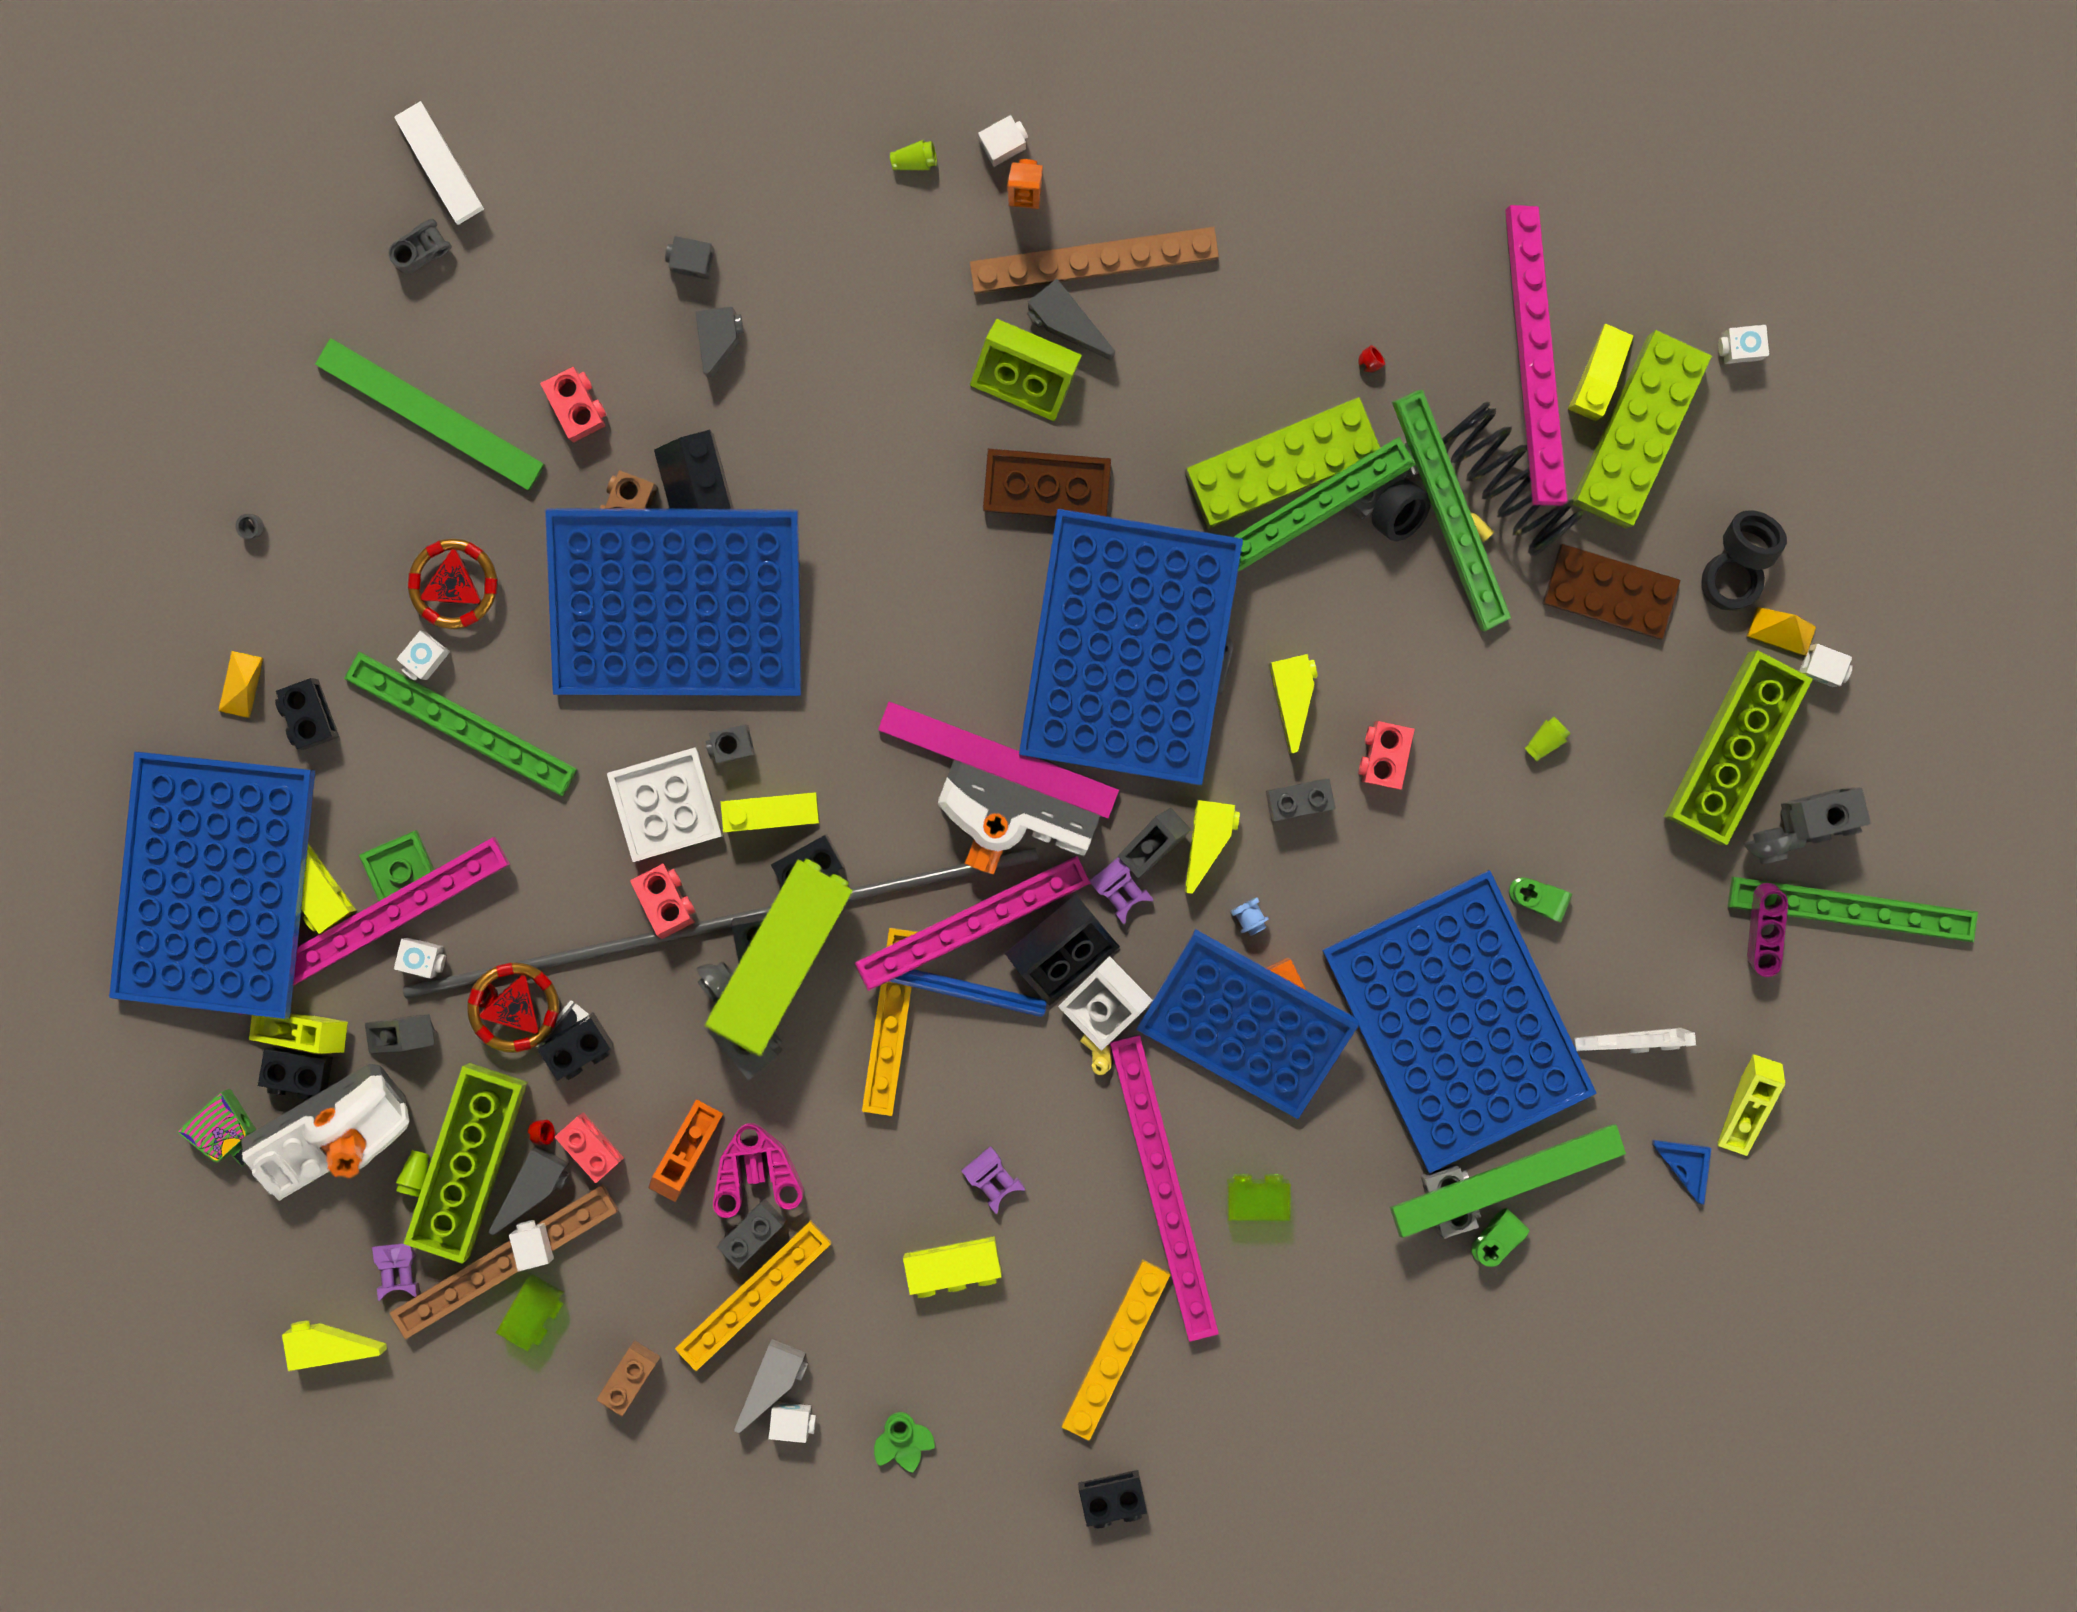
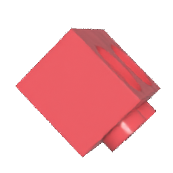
M571 367L540 383L568 439L573 443L606 426L603 417L607 416L599 399L593 401L588 391L593 387L585 372L579 374L577 369ZM574 382L576 384V392L570 397H564L562 395L563 386L566 383ZM589 410L590 420L584 425L577 424L576 416L578 412Z
M1381 721L1374 722L1373 727L1369 726L1365 737V744L1369 745L1367 757L1362 756L1358 771L1359 775H1363L1362 782L1402 790L1415 729ZM1385 731L1392 732L1396 738L1395 745L1390 749L1385 748L1381 744V735ZM1379 761H1383L1389 766V774L1384 779L1378 778L1374 773V767Z
M661 864L630 880L659 938L664 939L695 923L691 914L696 911L689 897H682L678 889L682 882L675 869L669 871L664 864ZM659 879L665 880L666 887L664 891L659 894H653V883ZM673 906L678 907V917L674 921H666L665 912L667 909Z
M584 1112L554 1137L595 1183L624 1159Z

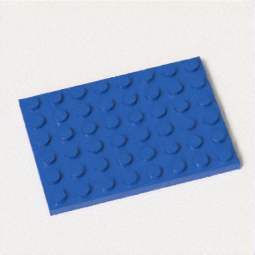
M547 508L545 510L553 695L801 696L798 509Z
M1057 509L1019 755L1202 785L1243 538Z
M134 752L109 998L282 1019L290 1018L316 770Z
M1490 870L1322 949L1353 1016L1360 1020L1358 1027L1429 1173L1597 1094Z

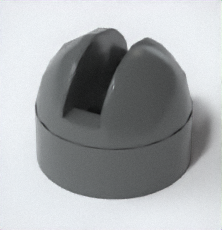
M243 514L236 521V531L244 539L257 538L263 532V521L257 515Z

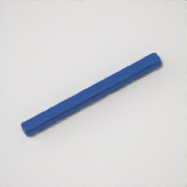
M915 969L889 981L1039 1017L1044 1015L1047 1002L1043 999Z

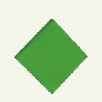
M418 830L359 854L378 901L435 870Z

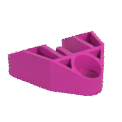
M755 1123L743 1124L737 1130L720 1158L713 1208L717 1215L723 1218L735 1216L742 1206L743 1178L739 1155H744L747 1183L757 1184L766 1181L762 1152L767 1153L770 1181L773 1184L774 1198L779 1207L783 1209L796 1208L803 1198L804 1189L785 1146ZM746 1129L755 1130L758 1134V1142L753 1146H747L741 1140V1134ZM786 1186L795 1188L798 1193L797 1200L792 1203L784 1202L780 1196L781 1189ZM723 1195L733 1196L736 1201L735 1209L729 1212L722 1210L719 1206L720 1197Z

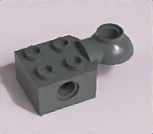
M1840 788L1781 803V813L1786 833L1783 832L1782 827L1756 832L1753 834L1754 840L1746 842L1744 845L1751 854L1760 858L1761 864H1768L1788 859V851L1804 848L1807 842L1819 843L1831 840V834L1833 833L1834 835L1843 834V836L1862 832L1861 826L1871 824L1863 789Z
M724 962L718 965L706 964L697 967V971L701 976L698 983L715 1003L718 1002L734 973ZM706 1028L708 1034L748 1080L783 1050L779 1046L782 1041L775 1032H773L761 1056L758 1057Z

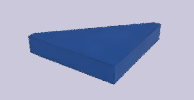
M1652 1140V1145L1696 1202L1704 1204L1711 1147Z

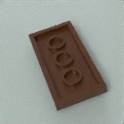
M988 448L983 511L1056 517L1057 509L1107 516L1111 458Z
M1561 544L1542 604L1656 639H1663L1680 579Z

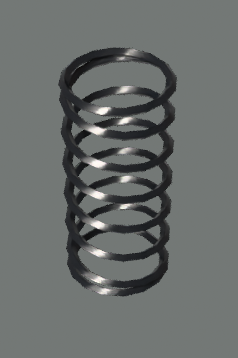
M1486 401L1442 440L1445 445L1483 420L1451 457V463H1459L1497 439L1468 472L1466 481H1475L1512 458L1482 493V499H1491L1525 478L1498 509L1497 517L1505 518L1533 501L1531 494L1506 510L1512 501L1531 482L1530 467L1491 491L1524 455L1527 445H1520L1477 472L1506 440L1512 427L1508 426L1503 427L1461 454L1496 414V408L1487 409L1490 407V402ZM1568 499L1564 505L1556 506L1537 520L1521 528L1541 506L1532 505L1513 528V535L1521 536L1553 517L1529 545L1528 554L1530 556H1536L1583 516V511H1577L1543 538L1572 507L1573 499Z

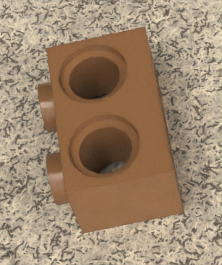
M619 470L617 477L612 476L608 483L606 492L610 495L606 506L602 504L599 509H650L658 486ZM629 484H635L638 488L636 497L626 500L623 496L624 488Z
M634 1341L596 1400L620 1416H623L660 1359V1356L639 1342Z

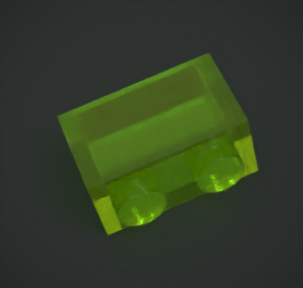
M1234 1174V1179H1226V1216L1228 1220L1290 1221L1291 1183L1288 1179H1283L1282 1174H1265V1179H1252L1251 1174Z
M531 1274L526 1279L496 1333L527 1352L534 1344L539 1346L548 1332L544 1326L549 1317L555 1319L564 1303L559 1301L564 1292Z

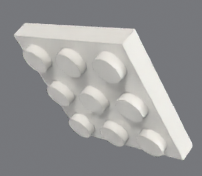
M697 747L607 773L632 862L723 836Z

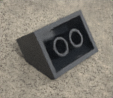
M711 430L680 437L654 449L670 509H734L715 436Z
M1075 894L1017 942L1005 955L1020 975L1050 1006L1120 946Z

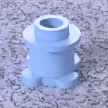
M1257 897L1230 911L1232 916L1236 915L1242 926L1241 933L1248 931L1250 936L1265 929L1266 925L1264 922L1269 920L1268 916L1264 917L1257 903L1260 901Z

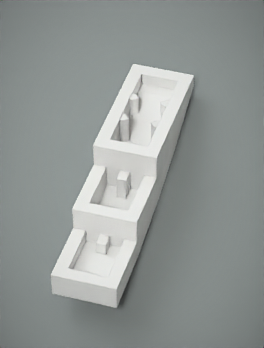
M420 101L396 115L394 118L456 224L459 225L484 210L462 168L454 158L422 102Z

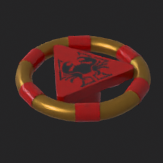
M444 539L427 546L416 557L408 576V591L413 606L422 618L434 626L446 629H460L480 621L487 614L497 595L498 579L494 565L484 550L472 542L462 539ZM451 550L421 595V572L431 558ZM458 551H463L478 561L483 568L485 588L482 600ZM424 601L479 605L474 610L460 617L449 618L441 616L428 607Z
M510 962L497 965L485 972L474 984L467 1002L468 1019L475 1034L488 1046L503 1052L517 1053L537 1046L552 1032L559 1015V999L552 981L539 969L523 963ZM513 974L521 975L479 1014V1006L484 990L493 980ZM526 976L531 978L544 991L547 998L548 1009L543 1025L539 1030ZM481 1019L534 1034L530 1037L514 1041L502 1040L495 1037L482 1023Z

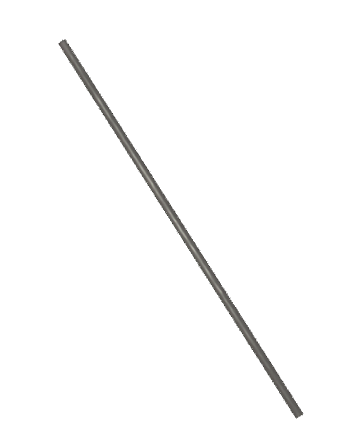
M1036 848L1001 855L996 869L1038 860ZM960 864L851 888L853 891L847 902L984 871L967 864ZM771 906L696 922L664 939L659 938L655 932H650L514 963H523L537 969H544L731 928L733 918L766 913L770 910ZM491 968L404 986L403 993L407 999L475 984Z

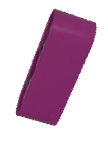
M1762 883L1754 891L1748 941V961L1754 970L1763 977H1772L1781 970L1788 912V899L1786 895L1772 883ZM1777 894V899L1772 905H1764L1767 896ZM1768 924L1774 925V929L1770 934L1761 935L1764 926ZM1765 954L1771 955L1770 961L1767 964L1758 965L1761 956Z

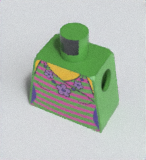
M227 1089L213 1098L177 1132L212 1161L220 1162L231 1154L242 1167L246 1164L243 1161L242 1138L256 1131L234 1093Z

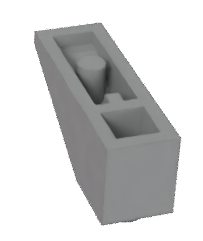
M771 1339L735 1426V1432L740 1433L791 1389L795 1379L802 1380L808 1363L803 1362L806 1352Z

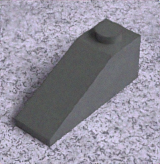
M1055 279L1028 301L1030 311L1027 315L1038 328L1043 325L1048 332L1109 360L1115 356L1113 347L1058 279Z
M538 1146L533 1148L488 1233L495 1235L553 1193L556 1188L561 1190L570 1173L566 1172L569 1163Z

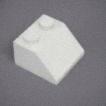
M1109 956L1058 1007L1102 1051L1153 1000Z

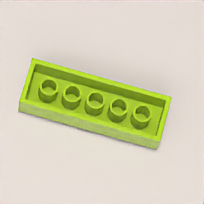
M1657 330L1647 336L1572 498L1574 500L1573 505L1624 529L1634 526L1711 360V355Z
M1357 397L1186 468L1185 475L1206 526L1209 529L1326 481L1378 450L1380 445L1361 399Z
M1758 650L1748 652L1664 817L1718 845H1728L1813 678Z
M472 1063L462 1066L404 1240L405 1245L462 1264L470 1258L528 1084L527 1081Z

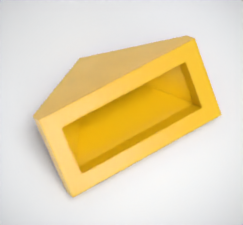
M1756 607L1747 637L1802 656H1807L1816 626L1794 614Z
M231 651L218 711L250 718L263 662L262 657Z

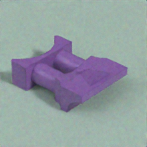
M1119 857L1089 880L1097 892L1105 895L1117 909L1115 914L1123 923H1126V915L1132 905L1139 901H1153L1150 894L1145 889L1141 891L1132 880L1129 868ZM1123 887L1132 898L1129 902H1126L1117 891L1119 888Z
M991 1146L961 1170L969 1183L981 1189L990 1199L988 1205L996 1214L998 1213L1001 1199L1007 1193L1016 1190L1025 1191V1186L1019 1178L1016 1177L1013 1180L1003 1168L1001 1157ZM994 1176L1004 1187L1000 1192L990 1181Z
M404 1243L372 1247L374 1263L381 1272L382 1286L377 1288L378 1301L382 1300L388 1292L393 1290H404L416 1297L420 1291L419 1282H413L411 1265L416 1256L413 1247ZM399 1267L400 1284L394 1283L393 1268Z

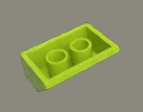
M996 318L985 339L969 386L1055 422L1082 355Z

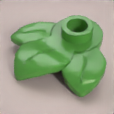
M896 1412L888 1417L885 1423V1432L876 1439L874 1446L875 1460L881 1466L895 1458L905 1470L912 1473L920 1462L921 1450L926 1451L935 1448L934 1437L927 1427L915 1424L913 1418L907 1413ZM896 1423H904L906 1429L903 1432L896 1431L894 1428Z

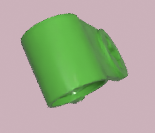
M1524 877L1515 879L1509 886V896L1512 901L1560 923L1573 895L1555 886ZM1522 887L1531 891L1529 897L1520 893Z
M1504 1208L1493 1217L1488 1226L1473 1241L1471 1246L1472 1255L1485 1266H1497L1526 1238L1530 1230L1508 1208ZM1484 1246L1491 1247L1490 1250L1493 1252L1491 1256L1485 1255Z

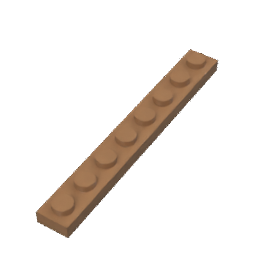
M1207 227L970 261L974 294L1050 284L1055 279H1058L1059 282L1218 260L1219 255L1215 227Z
M604 1184L537 1224L545 1223L551 1250L553 1251L615 1214L619 1209ZM510 1240L391 1311L389 1314L404 1339L406 1340L517 1273L518 1269Z

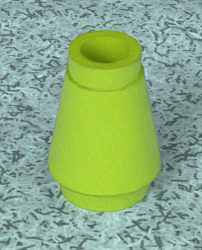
M923 139L890 152L893 171L930 170V167L937 166V156L933 141L925 142Z
M1553 716L1549 721L1547 719L1544 721L1525 747V750L1538 761L1566 743V738L1571 733Z
M411 1150L410 1156L395 1182L398 1184L397 1192L419 1197L428 1171L430 1154Z

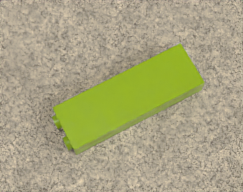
M805 859L804 862L797 860L703 1026L758 1057L761 1056L853 891L847 887L849 885L848 881L835 874L830 878L820 872L821 866L808 859Z

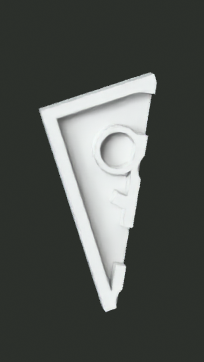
M1683 1028L1574 1038L1576 1051L1630 1049L1631 1053L1649 1052V1048L1661 1047V1050L1680 1049V1046L1696 1045L1695 1033Z

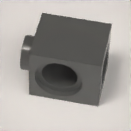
M674 236L673 244H668L665 262L669 263L668 267L673 273L709 280L715 249L711 243Z
M746 724L709 733L710 740L706 741L708 755L710 759L715 758L718 764L755 755L749 726ZM727 736H732L737 741V748L731 754L725 753L721 746L723 739Z

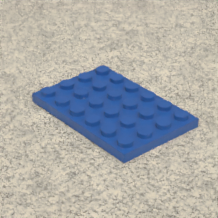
M1195 929L1140 1020L1136 1030L1299 1119L1358 1028L1360 1020Z

